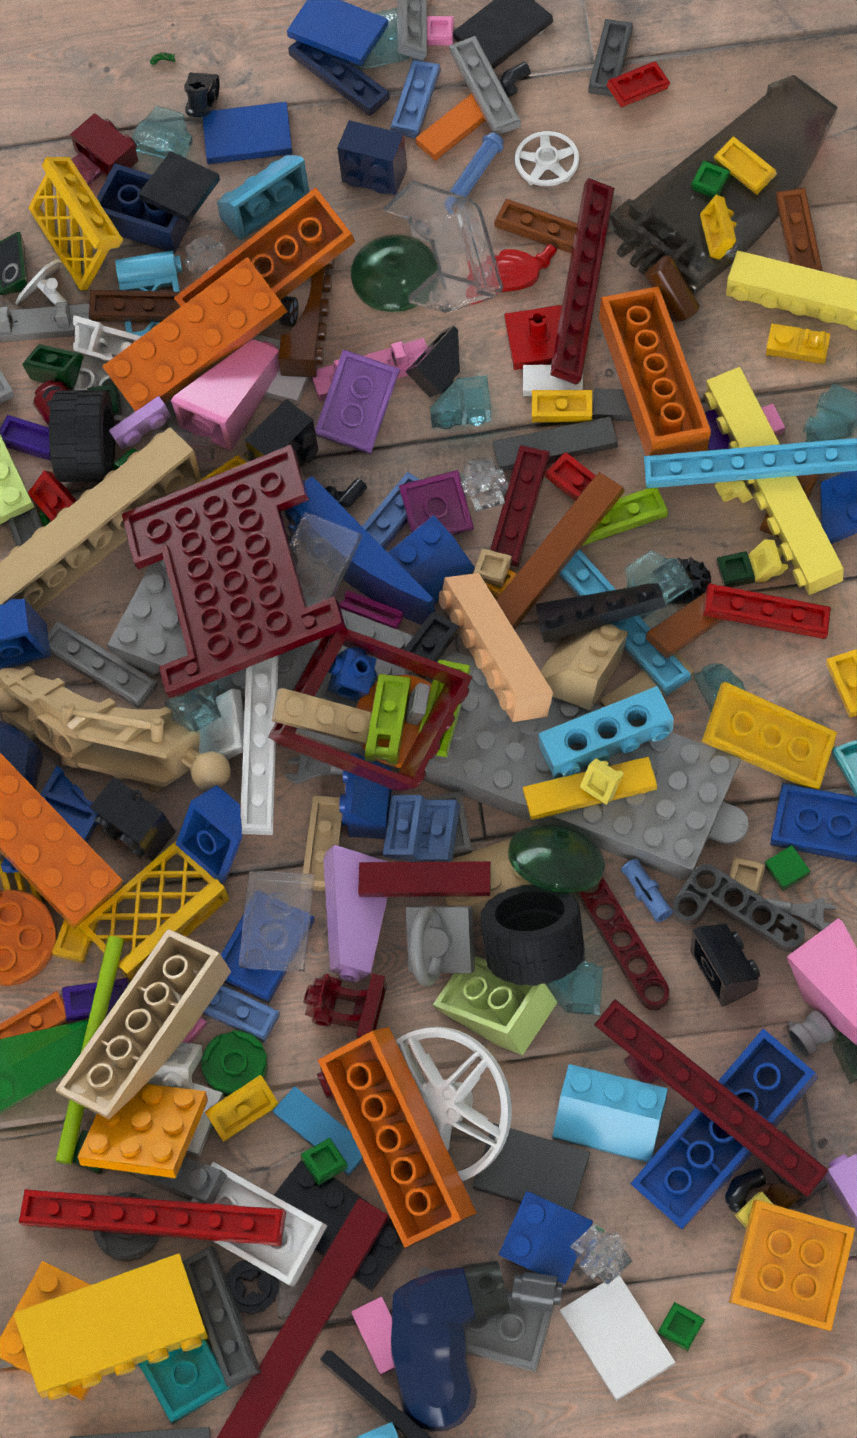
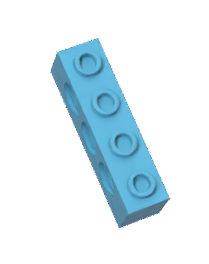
M658 686L538 733L539 748L553 778L565 777L578 773L581 768L588 766L595 758L600 761H608L610 756L620 752H633L639 748L640 744L650 740L656 742L666 738L673 731L674 718ZM641 720L645 724L640 727H634L629 722ZM608 731L612 732L615 736L605 739L600 734ZM575 743H580L584 745L585 748L580 751L572 750L570 746Z

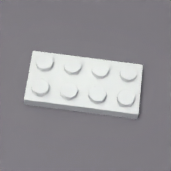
M213 1162L211 1164L212 1167L222 1170L227 1175L213 1204L276 1208L286 1211L281 1246L224 1241L213 1242L294 1287L327 1225ZM192 1199V1201H191V1202L203 1203V1202L197 1201V1200H195V1199Z

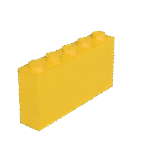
M180 1253L13 1313L37 1392L42 1399L48 1397L49 1400H56L68 1395V1389L78 1385H82V1388L95 1386L103 1381L102 1377L114 1372L116 1376L130 1373L136 1369V1364L146 1360L150 1364L163 1361L169 1357L168 1352L182 1348L183 1352L196 1349L202 1345L201 1340L208 1338Z

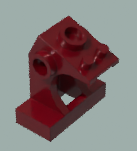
M372 973L369 988L365 990L341 987L342 981L331 977L329 974L323 975L320 979L315 978L313 984L307 987L303 1003L307 1004L305 1015L312 1017L313 1023L324 1027L337 1024L358 1029L357 1039L377 1029L387 989L385 976ZM337 999L355 1002L353 1014L349 1015L334 1011Z

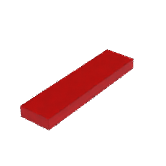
M709 583L706 588L703 616L826 639L829 630L831 607Z

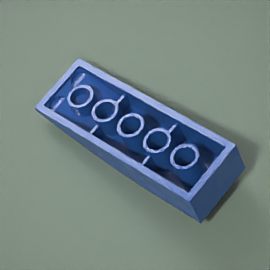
M313 476L307 479L304 483L309 500L286 509L284 512L289 522L287 528L290 534L297 541L302 539L308 545L307 549L315 560L319 561L321 559L331 570L359 592L374 601L403 612V618L422 626L432 611L435 612L434 599Z
M762 1029L718 1082L773 1126L777 1127L818 1079L816 1072L771 1034ZM695 1107L630 1184L683 1230L753 1153Z

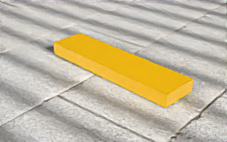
M649 756L609 766L615 771L620 770L624 773L611 801L657 790V782ZM586 772L523 787V794L531 820L603 802L580 788Z

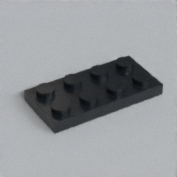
M300 1160L274 1194L277 1198L327 1225L314 1249L323 1257L357 1200L361 1198L366 1201L334 1177L318 1185L302 1160ZM391 1218L387 1220L353 1278L371 1292L404 1250L403 1243Z

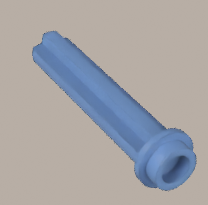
M490 132L489 135H484L482 138L483 144L445 197L444 206L453 212L459 209L496 153H500L503 150L504 140L498 134Z

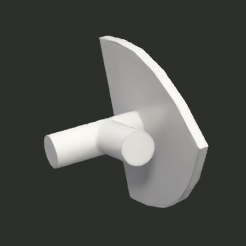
M56 259L45 265L22 290L15 304L19 305L37 288L54 305L57 302H67L56 290L58 286L57 280L49 278L59 270L62 262Z

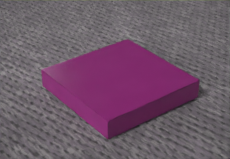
M458 470L399 485L411 533L433 515L451 535L474 530Z

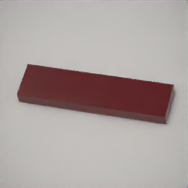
M520 445L490 548L491 551L510 555L512 557L510 565L519 567L550 458V451Z
M491 861L359 862L358 894L359 897L491 896Z

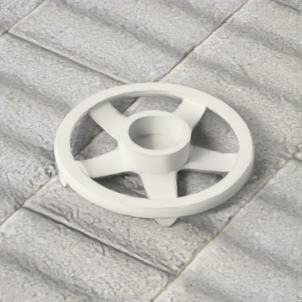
M542 131L534 133L525 138L515 152L516 169L529 185L555 186L568 182L579 165V152L576 145L567 136L558 132ZM549 136L563 139L570 147L557 151L555 147L551 146ZM536 137H540V147L536 153L522 151L526 143ZM574 154L573 165L566 172L559 164V160ZM520 158L536 163L531 175L523 170ZM548 169L559 176V178L553 180L538 179Z

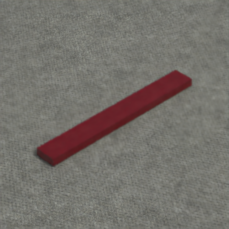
M591 178L585 181L550 370L551 376L575 385L582 378L615 189Z
M616 999L613 1000L594 1024L596 1028L807 1198H809L828 1174L829 1170Z
M361 1198L357 1200L259 1365L261 1373L252 1377L217 1438H260L390 1217L388 1214Z

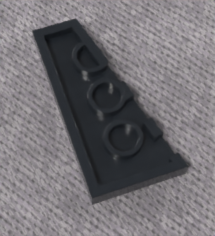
M659 582L535 604L544 643L666 607Z

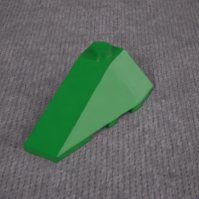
M89 1019L0 1039V1115L67 1074L81 1053Z

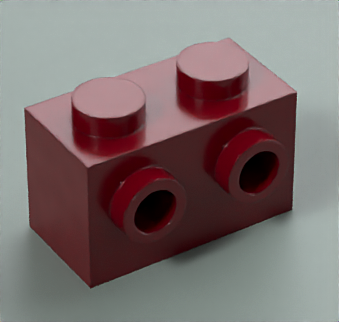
M96 113L70 134L75 151L107 177L114 164L131 168L139 161L135 141L129 135L121 134L109 119L104 120Z

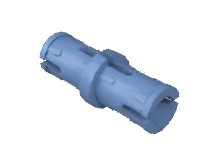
M636 858L627 862L621 868V871L636 890L634 894L636 898L644 902L657 923L669 918L673 913V909L660 893V886L657 881L651 880L640 864L639 859Z

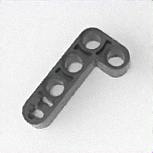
M702 864L692 872L673 902L674 916L680 924L685 926L697 924L709 906L712 905L784 952H794L804 942L805 929L797 919L709 864ZM711 875L716 881L711 888L704 889L697 884L700 876ZM731 892L739 893L743 897V902L739 906L731 907L724 900L726 895ZM691 901L697 905L698 909L693 915L685 916L679 911L682 903ZM758 910H765L770 914L771 920L767 924L759 925L753 921V914ZM777 919L781 920L779 923L780 929L785 932H789L791 929L796 931L795 938L797 940L791 938L788 942L784 941V933L777 928L774 934L770 933L774 929Z

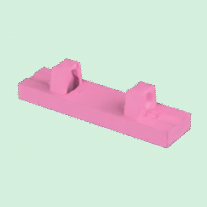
M424 338L404 344L400 341L391 344V348L364 356L399 368L398 378L408 376L405 371L424 352L427 345ZM335 360L333 365L317 369V377H311L319 402L326 400L339 360Z

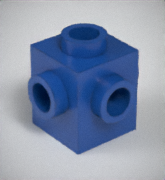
M351 647L342 651L336 656L328 671L331 676L327 691L353 701L369 694V690L377 677V671L374 670L377 659L367 655V652L360 648Z

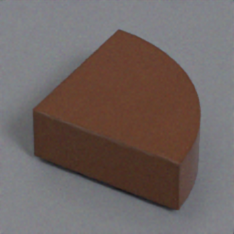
M787 1183L767 1184L755 1191L756 1193L763 1192L774 1205L787 1209L793 1207L805 1196L794 1186Z

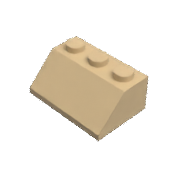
M607 624L563 637L540 671L553 691L552 697L591 710L621 663L628 632L617 628L615 625Z
M518 835L452 859V862L491 861V896L441 898L444 905L472 906L474 919L481 916V911L485 908V904L497 894L513 887H520L521 885H544L543 877L531 849L523 837Z

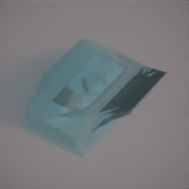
M157 105L145 119L139 122L131 136L137 145L136 151L163 159L169 151L185 158L193 143L192 136L186 128L184 114Z
M653 550L625 567L626 588L659 582L665 604L694 586L678 559L666 558ZM651 611V612H648V613H644V614H641V615H639V616H640L642 619H644L645 617H647L648 615H650V614L653 613L654 611Z
M213 681L191 690L184 696H177L167 700L165 706L173 711L172 719L180 725L197 732L220 718L222 715L216 703L219 684Z

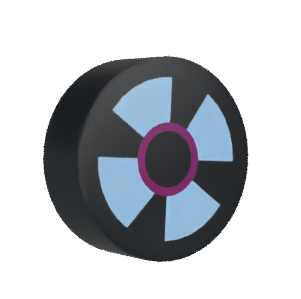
M285 296L281 303L288 312L279 318V322L282 326L293 327L298 317V300L296 297Z

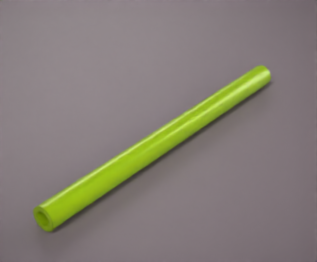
M108 936L81 1052L107 1016L124 939L120 937ZM69 1100L55 1159L56 1162L66 1165H72L85 1109L84 1106L72 1100Z

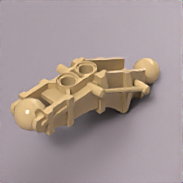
M29 666L22 670L14 668H3L0 670V712L3 713V720L18 727L31 740L37 737L41 742L61 755V763L64 766H70L71 768L80 767L106 773L121 780L132 779L149 784L148 788L151 792H159L161 786L166 787L188 771L191 772L193 782L205 791L216 785L222 789L229 782L231 776L229 761L217 752L199 753L200 731L194 729L190 732L172 719L173 711L166 706L161 709L149 710L116 707V702L111 698L101 703L89 700L65 688V682L60 678L50 680L35 675V670Z

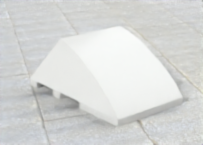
M73 315V325L75 326L73 351L84 356L74 390H87L90 387L114 384L102 366L142 336L110 328L99 322ZM119 390L122 415L114 416V420L121 422L132 415L135 410Z

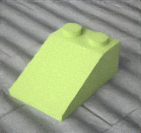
M475 956V971L471 974L454 973L433 1003V1007L497 1046L524 1055L558 1002L545 983L533 986L508 983L492 974V971L487 967L486 959Z

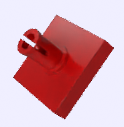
M562 305L504 314L514 370L523 369V365L552 364Z

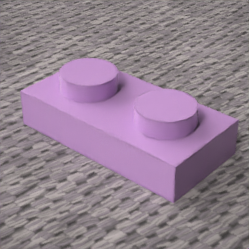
M158 396L111 428L109 432L121 450L126 447L137 444L142 436L150 430L163 426L167 419L171 417V414Z

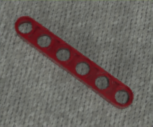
M572 842L566 844L559 852L560 867L642 1005L649 1010L655 1011L664 1008L669 1001L670 989L586 848L579 843ZM570 852H578L582 855L583 860L577 866H570L565 862V856ZM593 878L598 882L599 887L595 892L587 893L581 889V882L584 879ZM602 905H609L614 909L615 914L610 919H601L596 913L597 909ZM617 932H626L630 935L631 942L627 946L620 947L615 945L612 938ZM634 959H642L647 963L648 968L644 973L635 974L629 969V963ZM657 986L663 990L664 996L660 1001L653 1002L645 996L646 990L649 987Z

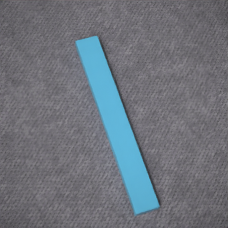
M857 438L644 456L646 489L857 471Z

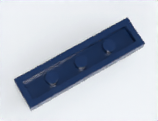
M296 41L288 48L289 55L369 116L390 99L389 91L349 61Z

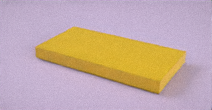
M723 682L720 685L702 742L739 757L741 760L802 787L820 790L838 732L730 683Z

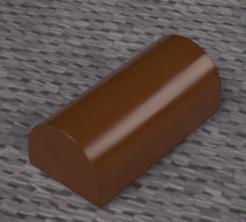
M664 255L644 274L652 287L658 286L660 288L672 321H684L699 310L700 304L671 256Z

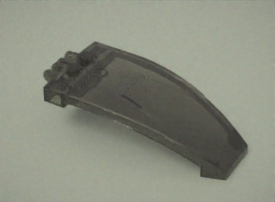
M795 75L769 84L766 95L636 199L631 200L629 198L610 214L608 228L624 241L617 249V255L624 258L635 250L636 253L632 256L629 263L634 268L639 266L638 271L643 275L664 255L671 256L694 295L733 264L737 250L742 252L749 250L777 219L779 212L775 198L776 192L798 189L829 132L838 107ZM734 136L776 170L777 175L756 195L730 174L720 196L725 198L727 208L734 212L730 219L737 223V226L734 228L736 242L718 260L710 257L700 218V213L713 198L692 190L691 183L703 160L721 167L714 161V156Z

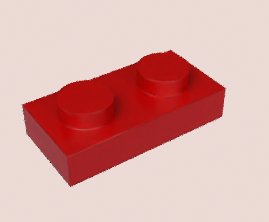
M567 452L545 472V478L574 501L578 499L596 476Z
M45 470L28 492L32 500L51 521L56 518L62 509L69 508L77 501L65 486L55 478L52 472Z

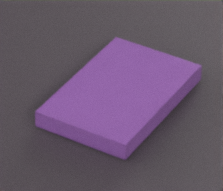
M343 349L315 429L316 436L371 455L400 369Z

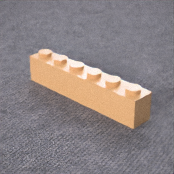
M474 573L445 577L443 589L439 592L440 606L442 609H445L451 622L459 626V634L462 637L465 648L471 652L477 668L481 669L487 679L489 688L493 689L498 697L501 708L507 712L512 722L548 717L553 691L481 575Z

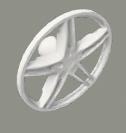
M428 1027L401 1036L396 1040L400 1051H403L412 1076L447 1151L449 1150L453 1127L491 1145L488 1152L478 1162L464 1170L457 1171L462 1181L476 1176L490 1166L497 1158L509 1134L512 1104L509 1087L501 1067L481 1043L455 1029ZM435 1037L446 1038L465 1045L474 1053L447 1080H444L430 1055L425 1053L419 1040ZM408 1045L411 1046L416 1059L418 1060L422 1070L424 1071L429 1081H425L422 1072L418 1066V1063L414 1060ZM478 1056L482 1059L463 1083L455 1082ZM487 1067L495 1079L500 1096L501 1118L499 1128L489 1122V1118L472 1108L473 1094L471 1090L480 1080V1075ZM465 1117L466 1119H468L478 1127L482 1128L486 1132L494 1135L496 1137L495 1140L483 1135L482 1132L463 1123V1118Z

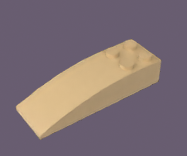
M167 929L56 1088V1092L110 1119L139 1092L175 1052L231 973L221 954Z

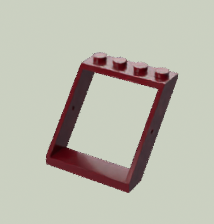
M347 628L321 638L293 691L315 697L342 645L348 648L363 649L367 652V655L444 683V686L398 774L295 734L296 727L275 722L268 738L274 740L279 745L395 791L415 789L426 776L425 768L429 760L438 753L441 746L439 741L443 733L452 726L455 720V715L453 714L458 704H461L466 699L469 693L468 685L473 677L465 672Z

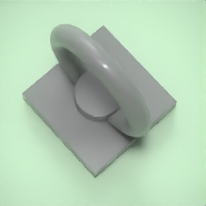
M409 905L406 907L408 971L413 972L418 983L428 987L438 980L441 973L471 974L475 971L472 906Z

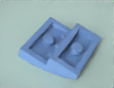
M392 795L383 856L410 862H452L460 810L459 802L457 800H426L422 795Z

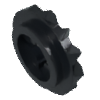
M692 556L688 559H680L678 557L676 561L671 564L668 563L662 573V588L672 600L679 603H691L706 593V588L711 583L710 571L707 570L703 561H695ZM690 571L691 579L693 580H690L688 585H686V589H683L682 579L678 577H684L685 573Z
M245 1259L236 1263L226 1276L238 1310L250 1315L260 1311L264 1312L267 1307L275 1302L278 1290L280 1289L278 1278ZM259 1277L258 1286L263 1294L251 1292L250 1295L246 1296L247 1289L241 1279L253 1282L255 1278Z

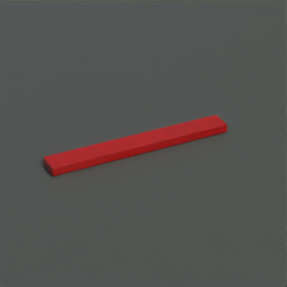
M25 1189L18 1223L23 1226L281 1246L286 1211L276 1208Z

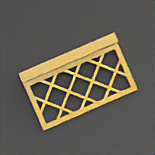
M46 157L41 165L46 174L28 209L80 291L88 290L110 248H119L123 238L71 158ZM53 185L56 188V195H53ZM53 198H57V216H54ZM44 199H45V215H44V213L42 212V210L40 209V206H41V204H42V202H43ZM66 205L69 208L70 216H66ZM54 219H58V235L55 232ZM67 219H70L71 237H67ZM79 225L83 230L82 237L79 234ZM68 240H71L72 257L68 253ZM80 240H83L84 257H81ZM92 245L95 249H98L94 257ZM81 261H84V276L81 273Z
M176 841L79 925L84 934L103 953L106 948L104 942H107L108 936H116L124 939V942H132L131 952L122 960H119L118 969L129 982L132 981L167 929L188 937L229 900L225 887L176 846ZM177 853L184 860L183 871H166L167 861ZM147 878H160L159 892H142V883ZM165 878H183L182 892H164ZM188 878H202L207 883L199 892H187ZM123 899H136L135 913H117L118 904ZM141 899H158L157 913H140ZM164 899H181L180 909L175 913H163ZM99 920H111L110 935H96L90 927ZM117 920H134L133 935H115ZM139 920H157L156 930L150 935H138Z

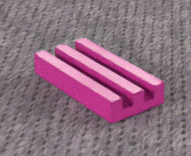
M348 590L344 595V601L340 603V608L394 629H398L404 617L403 612Z

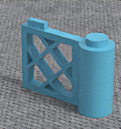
M173 250L115 259L120 290L159 291L160 288L173 286L174 292H180L178 273H182L183 269L180 255L174 256ZM125 321V328L128 333L143 336L160 322H150L145 330L133 332V322Z

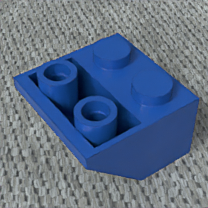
M350 753L351 756H354L365 761V756H362L357 753ZM367 761L369 763L392 771L391 767L383 765L379 762ZM343 770L345 794L340 796L339 811L342 813V825L348 828L349 837L385 839L392 789Z

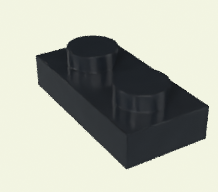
M432 611L404 650L438 662L458 635L459 626ZM417 674L418 676H420V677H422V678H424V679L426 678L425 676H422V675H420V674Z

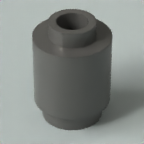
M525 1271L524 1275L515 1274L511 1302L520 1303V1307L553 1311V1305L561 1304L563 1284L557 1283V1276Z

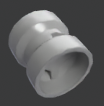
M817 1010L807 1015L806 1021L802 1024H795L788 1029L792 1042L806 1057L816 1052L819 1044L828 1043L835 1038L831 1025Z

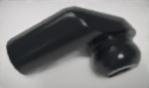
M525 61L506 70L501 76L500 83L508 97L518 92L514 83L531 74L530 68Z
M356 478L346 490L337 491L332 486H328L325 489L342 507H350L364 493L367 486L362 480Z
M761 1168L732 1179L725 1194V1201L729 1204L730 1211L737 1213L747 1204L745 1199L749 1190L767 1184Z

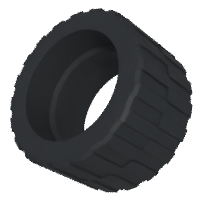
M106 390L56 391L53 394L49 415V447L53 473L59 482H101L113 470L115 440L109 430L115 424L111 398Z
M521 885L520 887H513L497 894L482 909L480 921L487 967L492 971L493 975L501 978L503 981L516 985L530 986L547 984L566 977L567 974L572 973L582 963L585 947L580 906L577 899L570 895L568 891L551 885Z

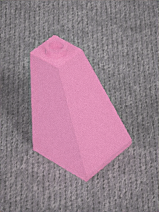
M252 339L174 395L171 402L179 427L192 432L193 435L233 451L280 369L278 348L270 342H260Z
M838 918L788 955L787 959L803 1000L813 1009L820 1012L827 1021L857 1045V948L843 921Z

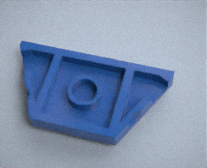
M857 471L843 472L822 481L820 485L821 525L830 543L833 544L857 533Z
M56 766L40 795L88 843L97 826V823L94 821L96 815L90 809V805L93 802L84 797V792L76 784H72L65 776L61 767ZM4 858L1 864L3 872H19Z

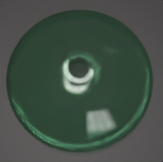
M386 235L370 241L360 249L351 266V281L355 293L370 307L385 312H401L420 305L432 294L438 281V264L431 249L420 240L406 235Z
M538 824L522 829L512 837L508 847V859L515 871L534 885L551 891L573 893L588 890L600 882L605 870V860L598 847L582 833L561 825Z

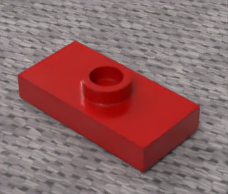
M654 61L609 79L606 86L622 108L668 89L670 81L657 62Z

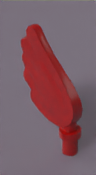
M548 244L535 257L520 250L504 249L499 253V256L487 257L484 263L468 276L467 283L469 286L465 289L466 297L473 299L493 293L521 290L534 285L538 281L540 270L548 268L551 264L550 260L557 253V249L553 245Z

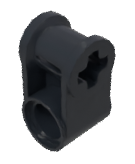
M194 72L188 74L187 81L184 84V91L188 96L185 113L188 116L205 117L211 113L215 100L219 96L220 80L218 74Z

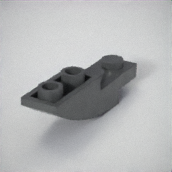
M184 1157L176 1178L126 1172L187 1200L195 1199L210 1204L214 1203L227 1177L222 1170L188 1157Z

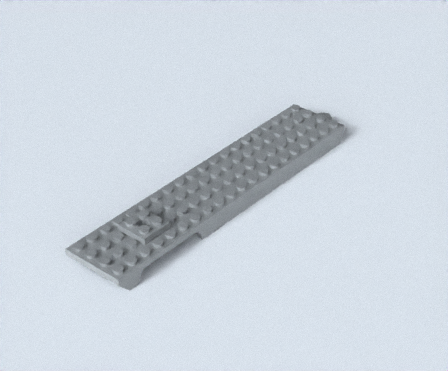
M164 559L149 565L108 643V648L111 652L132 667L151 676L160 671L159 666L188 655ZM304 595L307 607L321 602ZM341 609L345 626L349 630L403 650L414 637L413 635ZM321 638L279 655L278 689L285 688L293 691ZM342 645L338 654L346 650L348 647ZM448 648L441 656L440 660L470 665V676L473 678L468 685L469 693L461 705L448 756L435 755L434 758L430 759L425 768L426 776L423 781L452 792L461 791L462 796L628 860L637 858L641 865L680 880L689 877L695 870L708 839L722 844H735L746 836L748 831V818L740 808L724 802L734 775L740 765L741 758L672 732L660 741L654 742L650 740L640 744L639 748L633 752H620L610 756V759L607 761L609 763L608 766L649 756L657 782V790L613 800L607 805L600 803L531 820L523 794V787L554 779L539 748L538 733L603 707L594 704L591 710H587L552 697L548 717L512 722L507 712L501 708L499 699L493 689L489 688L483 672L477 668L474 658ZM380 659L376 660L374 670L377 671V677L374 684L378 682L379 674L420 677L407 669ZM246 668L203 686L222 694L232 688L241 690L242 701L245 702ZM328 672L315 697L356 708L359 700L353 701L327 691L331 676ZM428 677L425 678V680H427L428 682H433V679H430ZM640 720L629 722L634 727H640L645 724ZM299 728L296 730L299 733L348 752L365 756V751L359 744ZM608 731L600 734L605 739L615 736L612 732ZM580 743L572 744L570 748L575 751L583 750L585 746ZM376 760V762H379V763H381V764H383V765H386V766H388V767H391L392 769H395V770H398V771L400 770V768H395V766H393V765H388V764H385V763H382V762ZM588 766L581 768L578 773L586 772Z

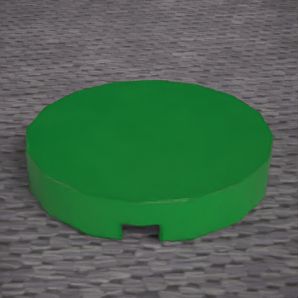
M240 1030L231 1031V1033L224 1035L222 1033L214 1037L206 1046L201 1058L202 1072L208 1085L213 1090L222 1092L225 1096H229L259 1075L265 1078L268 1070L267 1054L261 1042L252 1034Z

